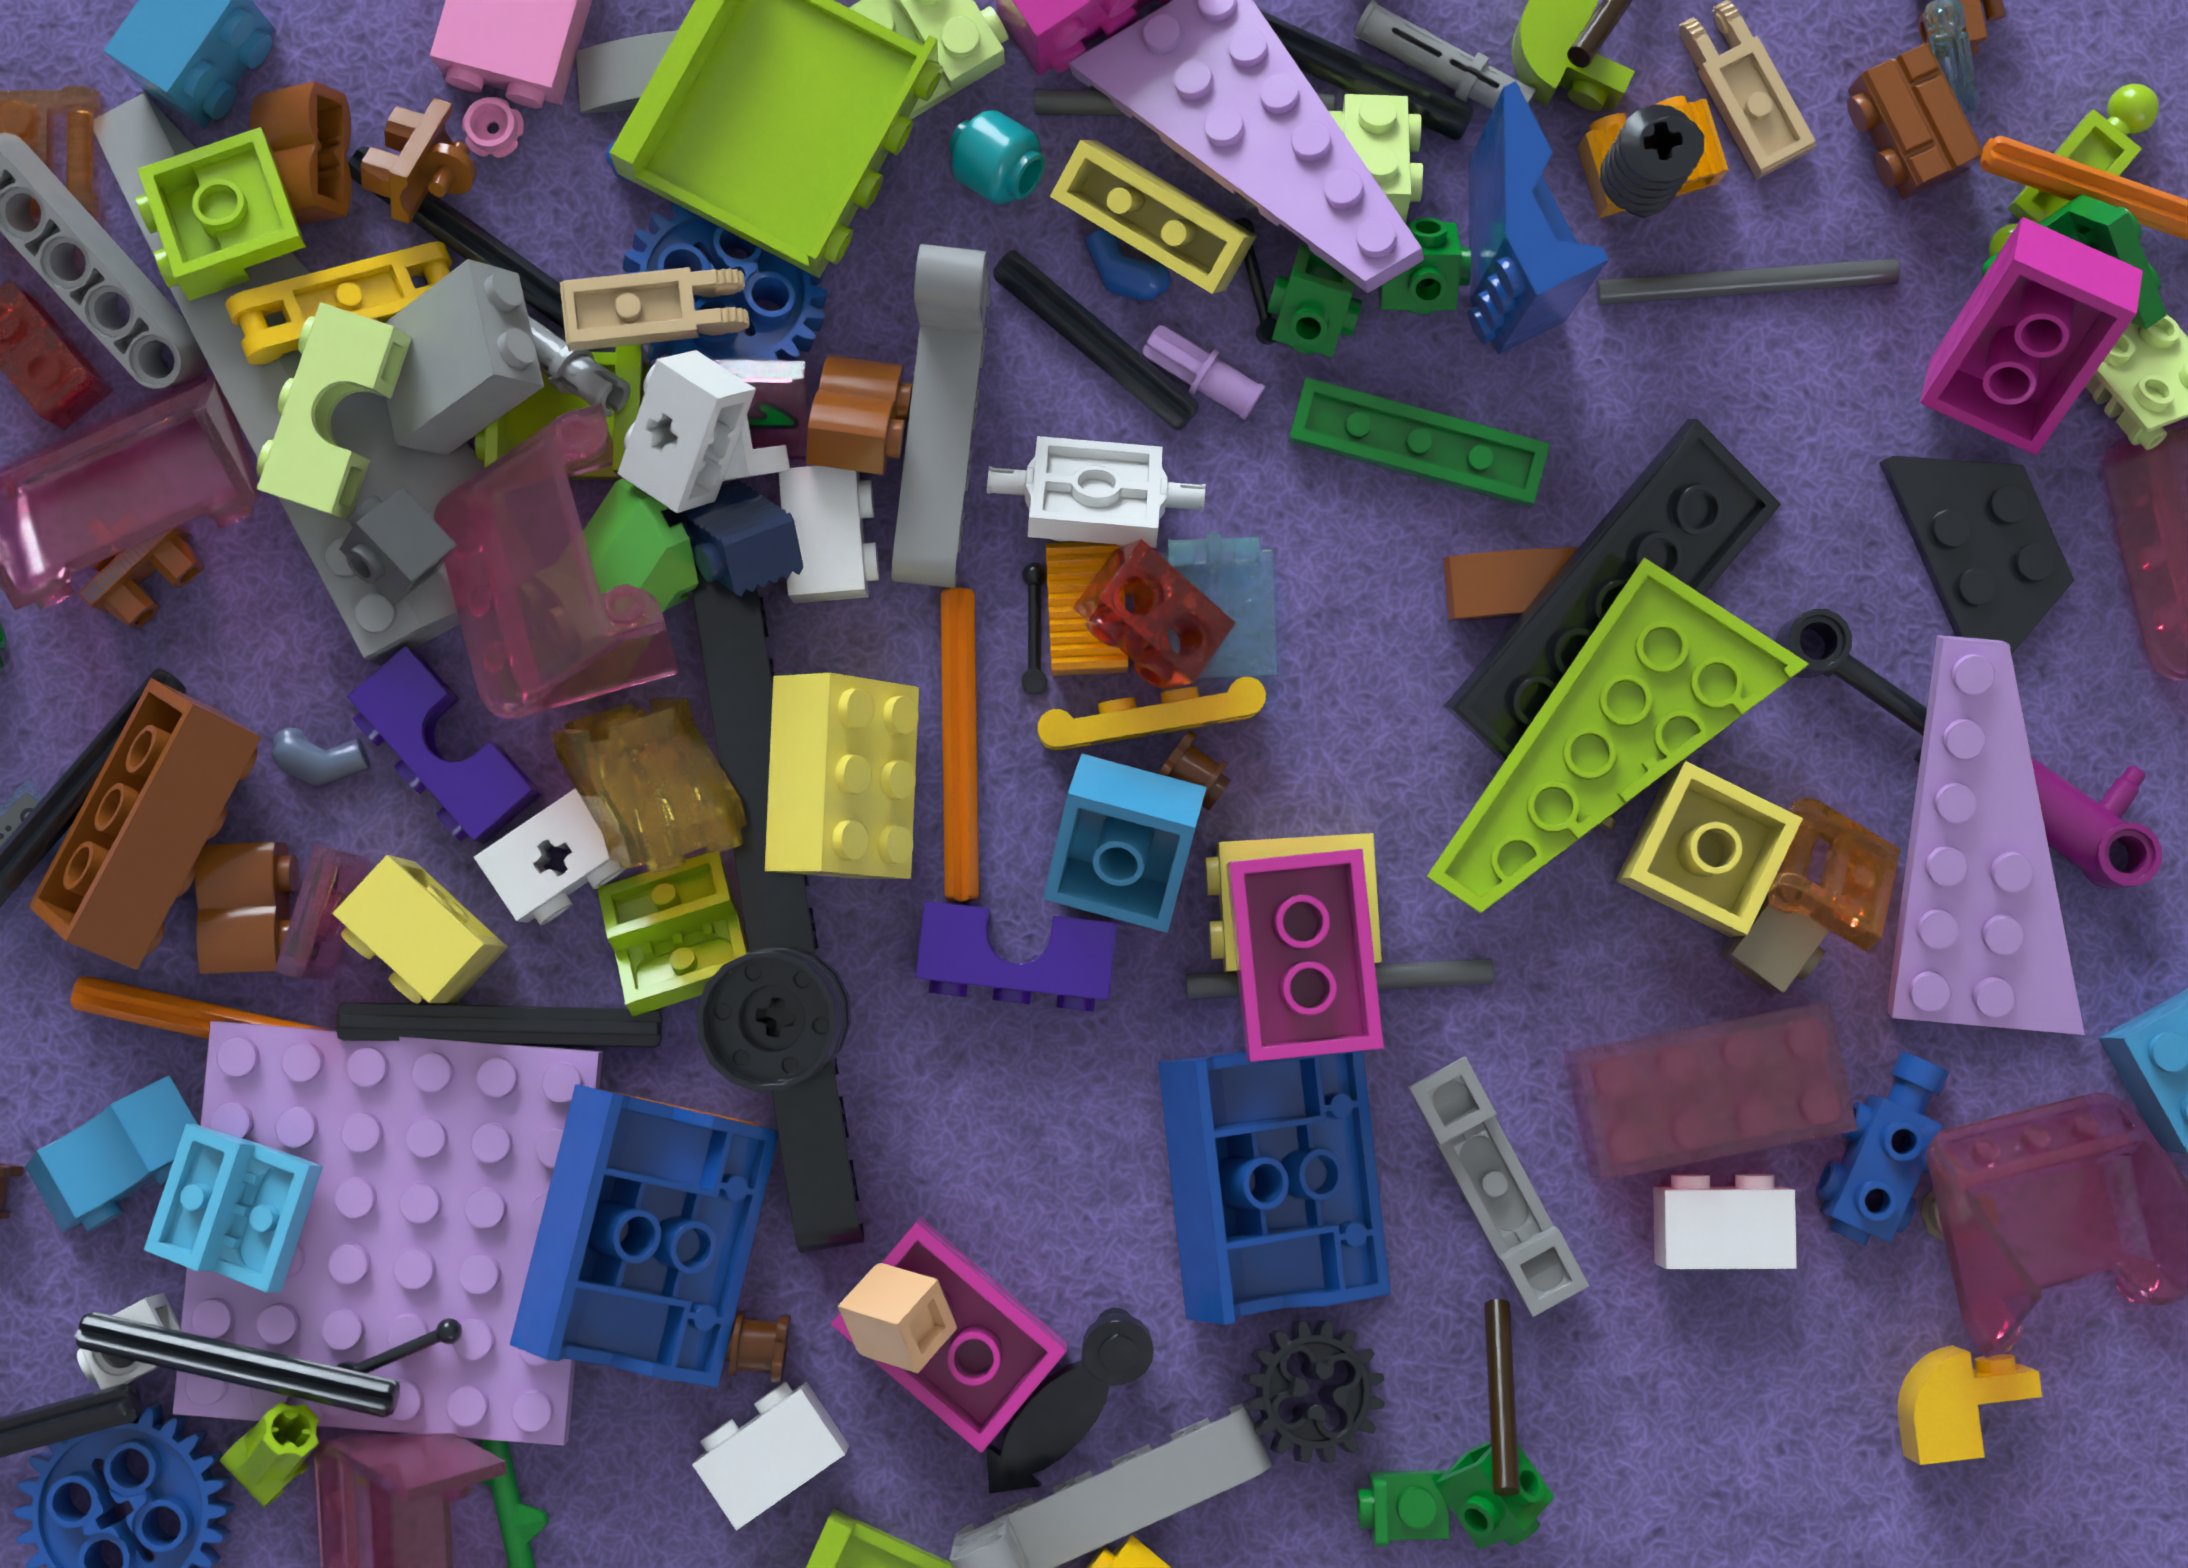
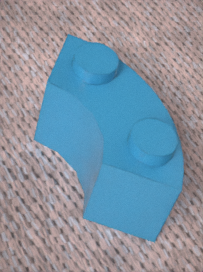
M170 1075L110 1104L84 1125L37 1150L25 1168L62 1233L80 1224H83L86 1231L90 1232L123 1213L118 1204L121 1200L155 1180L160 1187L164 1186L167 1182L185 1125L198 1124Z

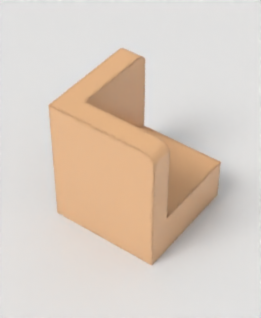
M884 1263L876 1264L838 1305L859 1354L914 1373L920 1372L957 1329L938 1279Z

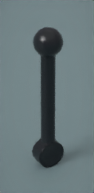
M1238 218L1234 221L1250 232H1255V226L1249 219ZM1252 244L1244 258L1260 320L1255 333L1258 341L1265 345H1271L1277 342L1272 340L1277 320L1272 318L1271 313L1267 312L1269 305Z
M1035 562L1026 565L1022 571V579L1028 585V671L1022 676V686L1030 694L1042 692L1047 684L1046 676L1041 671V585L1045 582L1047 573L1044 566Z
M446 1318L440 1321L436 1330L357 1364L346 1361L338 1364L336 1367L367 1374L439 1342L454 1344L461 1337L462 1327L457 1320Z

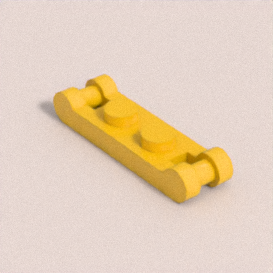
M430 242L241 291L228 298L225 302V307L232 324L240 326L245 336L241 341V346L248 363L251 365H264L277 360L284 353L299 350L298 343L303 325L309 317H315L320 302L385 323L450 273L449 268L453 262L443 242ZM418 275L421 278H426L428 286L415 289L410 277ZM282 311L286 323L268 327L265 317Z
M1241 677L1230 685L1227 693L1199 697L1198 687L1174 689L1160 693L1162 704L1138 708L1135 697L1115 699L1098 703L1099 714L1073 719L1068 712L1062 709H1052L1040 717L1037 732L1040 742L1047 749L1063 751L1245 720L1254 717L1263 707L1266 700V691L1259 680L1253 677Z

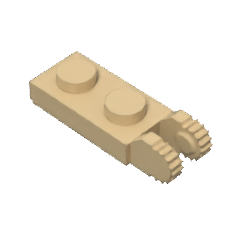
M1726 0L1714 6L1712 12L1715 24L1724 35L1731 48L1730 50L1719 55L1701 22H1698L1697 18L1694 19V17L1679 24V35L1696 66L1699 67L1698 74L1756 180L1812 152L1817 145L1759 37L1753 38L1742 16L1739 15V10L1736 9L1731 1Z
M690 267L562 281L560 282V292L568 351L699 338L698 333L715 336L745 330L750 326L746 309L726 307L722 309L696 310L694 295L717 297L741 292L745 287L744 273L731 268L691 272Z

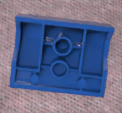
M1516 81L1503 87L1468 163L1469 247L1471 250L1470 301L1473 308L1469 309L1467 314L1471 327L1482 344L1491 341L1498 355L1564 323L1609 261L1603 247L1577 243L1546 184L1542 172L1553 151Z
M1245 1051L1158 1061L1186 1319L1227 1325L1236 1323L1240 1316L1282 1308L1330 1306L1390 1295L1363 1051L1254 1062L1246 1059Z
M575 1084L509 1345L546 1360L558 1362L562 1359L611 1366L654 1378L718 1388L778 1140V1131Z

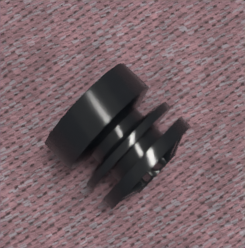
M795 946L767 947L748 952L724 964L705 985L696 1010L698 1040L709 1064L729 1082L756 1092L785 1090L825 1069L842 1050L851 1025L850 996L839 973L815 953ZM783 999L784 1010L794 1013L795 1021L777 1031L776 1020L766 1017V1009L779 1004L780 1000Z

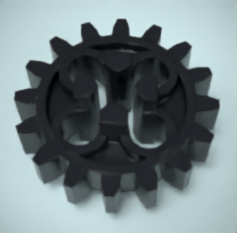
M1319 1320L1312 1335L1306 1321H1294L1291 1328L1292 1338L1289 1339L1281 1330H1273L1268 1335L1274 1349L1271 1352L1262 1349H1254L1251 1356L1261 1365L1258 1374H1243L1242 1381L1256 1387V1396L1248 1398L1242 1404L1245 1409L1260 1411L1262 1415L1253 1428L1256 1434L1264 1435L1272 1431L1275 1433L1270 1447L1275 1453L1283 1454L1293 1444L1294 1461L1308 1463L1312 1457L1313 1449H1316L1321 1462L1332 1463L1335 1462V1445L1338 1444L1346 1452L1355 1453L1359 1448L1353 1434L1356 1431L1370 1434L1375 1432L1376 1427L1366 1418L1368 1409L1384 1408L1385 1401L1371 1396V1386L1383 1382L1384 1375L1367 1372L1365 1365L1375 1355L1372 1349L1363 1348L1356 1351L1351 1349L1357 1334L1354 1331L1343 1330L1333 1338L1332 1322ZM1295 1351L1303 1357L1304 1362H1302L1301 1372L1308 1379H1329L1334 1373L1335 1366L1333 1364L1339 1360L1348 1369V1376L1342 1384L1325 1385L1318 1392L1320 1401L1335 1407L1340 1414L1339 1425L1332 1431L1327 1430L1323 1424L1326 1420L1327 1412L1320 1404L1307 1402L1297 1404L1293 1409L1292 1416L1294 1418L1289 1422H1284L1278 1414V1407L1283 1399L1288 1397L1302 1398L1310 1390L1305 1379L1291 1375L1286 1367L1288 1356Z

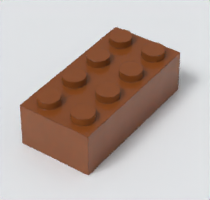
M150 678L28 907L66 942L138 970L145 955L151 954L158 947L165 931L164 919L176 897L182 896L190 887L196 872L195 861L206 840L213 838L221 829L227 814L226 803L237 782L244 780L252 771L258 754L256 747L261 736L212 706Z

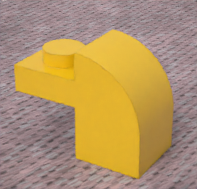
M1954 1345L1942 1347L1928 1353L1910 1369L1899 1392L1897 1409L1903 1456L1919 1465L1985 1458L1978 1405L2042 1397L2039 1371L2022 1364H2016L2015 1356L2009 1354L1976 1357L1974 1359L1976 1369H1973L1971 1352Z

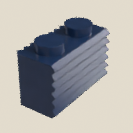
M740 479L722 485L715 502L679 513L670 509L673 520L672 526L681 523L690 539L694 563L698 566L704 579L709 583L717 580L733 593L742 597L746 589L754 592L757 585L765 588L769 580L777 583L780 576L788 579L792 572L800 575L804 568L795 522L791 513H786L785 509L781 510L779 505L775 506L773 501L769 502L768 498H764L762 494L758 495L756 490L753 491L751 486L747 487L745 483L742 484Z

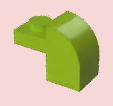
M1599 0L1528 1L1514 33L1512 61L1519 81L1537 89L1533 98L1540 103L1548 106L1558 85L1569 90L1568 97L1574 103L1593 111H1600L1603 106L1614 111L1623 97L1635 71L1600 54H1596L1589 66L1585 68L1573 65L1567 56L1568 50L1591 18Z

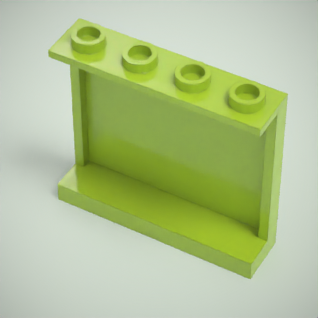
M695 0L611 148L610 156L617 174L820 278L828 262L837 265L846 253L853 236V230L848 228L858 208L861 207L867 210L874 202L883 182V175L878 172L888 153L890 152L897 156L906 144L913 127V120L908 117L918 99L928 101L940 81L943 66L938 64V40L929 35L922 46L834 0Z

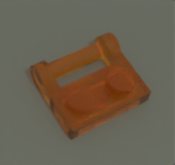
M68 86L61 90L0 91V133L13 134L23 140L52 173L54 114H67L66 188L93 218H98L99 197L93 194L94 114L101 112L100 91L84 86ZM33 198L30 203L32 219L41 218L40 206Z
M1798 799L1792 803L1789 812L1803 818L1785 855L1781 872L1775 876L1769 889L1768 901L1776 910L1790 914L1800 912L1834 934L1841 936L1864 951H1868L1882 938L1901 849L1816 799ZM1816 837L1829 843L1819 886L1806 879Z

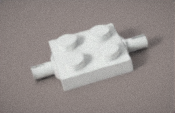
M1037 436L1035 457L1028 464L1027 470L989 466L987 494L998 493L1025 496V502L1030 510L1028 537L1052 539L1055 541L1115 544L1123 547L1141 546L1156 548L1159 520L1165 513V507L1200 510L1203 512L1206 484L1167 482V476L1162 468L1163 447Z

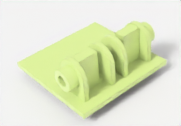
M2168 314L2148 329L2130 323L2085 386L2093 395L2092 398L2097 404L2109 401L2104 412L2110 418L2120 415L2116 423L2127 434L2128 440L2133 445L2141 444L2146 450L2154 448L2167 436V432L2162 428L2163 426L2188 417V337L2180 329L2177 322L2169 317Z

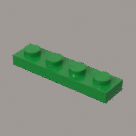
M1309 377L1305 378L1288 442L1528 508H1531L1535 503L1550 443Z

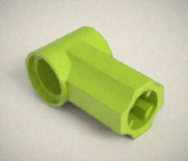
M279 1402L262 1417L258 1424L243 1435L221 1457L220 1462L263 1508H266L285 1492L283 1488L298 1474L302 1475L309 1468L305 1459L319 1443L316 1436L319 1418L306 1404L292 1406Z

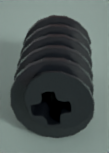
M1653 104L1638 109L1626 120L1601 164L1600 182L1606 196L1616 206L1627 210L1633 215L1646 218L1658 214L1671 203L1672 199L1686 182L1688 176L1691 175L1694 168L1698 165L1704 152L1705 135L1685 113L1672 106Z

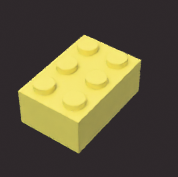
M836 673L773 676L765 852L766 872L853 879H911L919 687Z

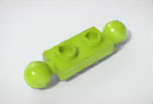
M2142 84L2122 86L2113 93L2108 101V120L2095 109H2092L2063 141L2054 154L2119 176L2142 149L2127 135L2146 131L2154 124L2158 117L2159 101L2156 94L2149 87ZM2025 186L2008 206L2007 210L2019 220L2024 217L2039 224L2069 203L2070 200ZM2018 223L2006 225L1993 235L1989 244V257H1992L2003 248Z

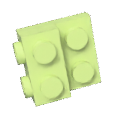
M861 0L849 7L922 46L929 35L938 40V64L943 66L942 76L928 101L918 99L908 117L909 119L915 118L1005 64L1004 48L1001 44L1009 40L1003 23L991 6L980 11L974 0Z
M1345 94L1343 111L1329 112L1406 224L1409 203L1420 202L1422 196L1423 165L1422 163H1410V153H1418L1420 148L1421 115L1408 114V96Z

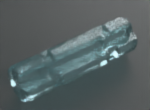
M1935 0L1929 2L1926 5L1924 15L1927 31H1933L1929 38L1930 47L1964 114L1975 112L1979 107L1980 97L1977 84L1971 83L1975 79L1976 74L1968 32H1962L1966 25L1963 5L1957 0Z

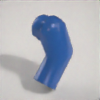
M1105 229L1097 230L1084 239L1103 285L1112 294L1137 301H1150L1156 296L1164 294L1169 288L1171 276L1165 265L1158 261L1149 262L1125 256L1117 237Z

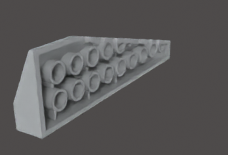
M142 93L89 121L154 255V251L164 247L159 233L151 234L148 231L138 209L136 197L145 194L137 169L196 148L147 94ZM292 252L247 267L251 279L247 282L192 301L187 299L179 285L170 288L257 459L264 444L268 440L274 439L281 418L277 410L279 395L285 382L289 378L295 377L302 354L299 350L284 353L280 358L268 364H249L241 346V341L245 336L240 326L232 324L225 307V302L228 298L241 291L310 274L309 270ZM282 311L265 317L268 327L286 323ZM356 392L346 396L337 404L331 417V431L337 444L341 448L350 450L370 460L353 512L370 497L376 495L383 502L403 487L457 544L441 568L393 606L373 584L362 581L354 574L348 565L346 556L340 551V546L352 529L347 520L279 498L363 658L379 666L384 665L405 645L411 649L422 645L520 592L523 586L534 582L538 574L545 572L496 478L485 469L484 461L477 460L476 452L469 444L465 442L447 456L396 445L386 397L374 393Z

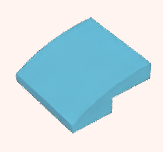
M186 1124L144 1250L197 1272L213 1271L266 1293L281 1292L323 1166L237 1136L195 1124Z

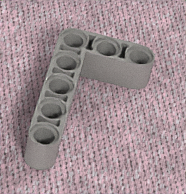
M0 133V232L141 385L152 389H159L190 382L199 377L206 368L207 361L183 316L32 149L16 135ZM33 198L37 201L41 210V220L38 225L30 214V203ZM76 247L85 256L86 267L83 274L78 271L74 263L73 256ZM120 295L129 304L130 318L128 322H125L118 313L117 302ZM163 343L170 348L174 356L175 362L172 371L165 367L161 359L160 352Z
M920 244L915 272L914 303L920 330L892 557L891 579L893 582L955 588L958 575L955 574L957 553L961 552L965 513H963L965 491H968L972 451H970L971 434L976 424L979 390L977 389L979 368H982L987 331V328H985L986 307L990 305L991 284L986 251Z
M1238 1404L1229 1408L1230 1415L1210 1423L1209 1419L1205 1418L1170 1434L1172 1441L1155 1449H1151L1148 1444L1112 1460L1111 1462L1114 1467L1093 1476L1091 1471H1087L1052 1487L1054 1494L1036 1502H1033L1032 1497H1029L993 1514L996 1520L976 1529L972 1523L963 1527L955 1534L949 1560L953 1568H1055L1242 1484L1267 1471L1272 1466V1462L1260 1435L1256 1434L1253 1429L1255 1423L1249 1410L1245 1409L1243 1404Z

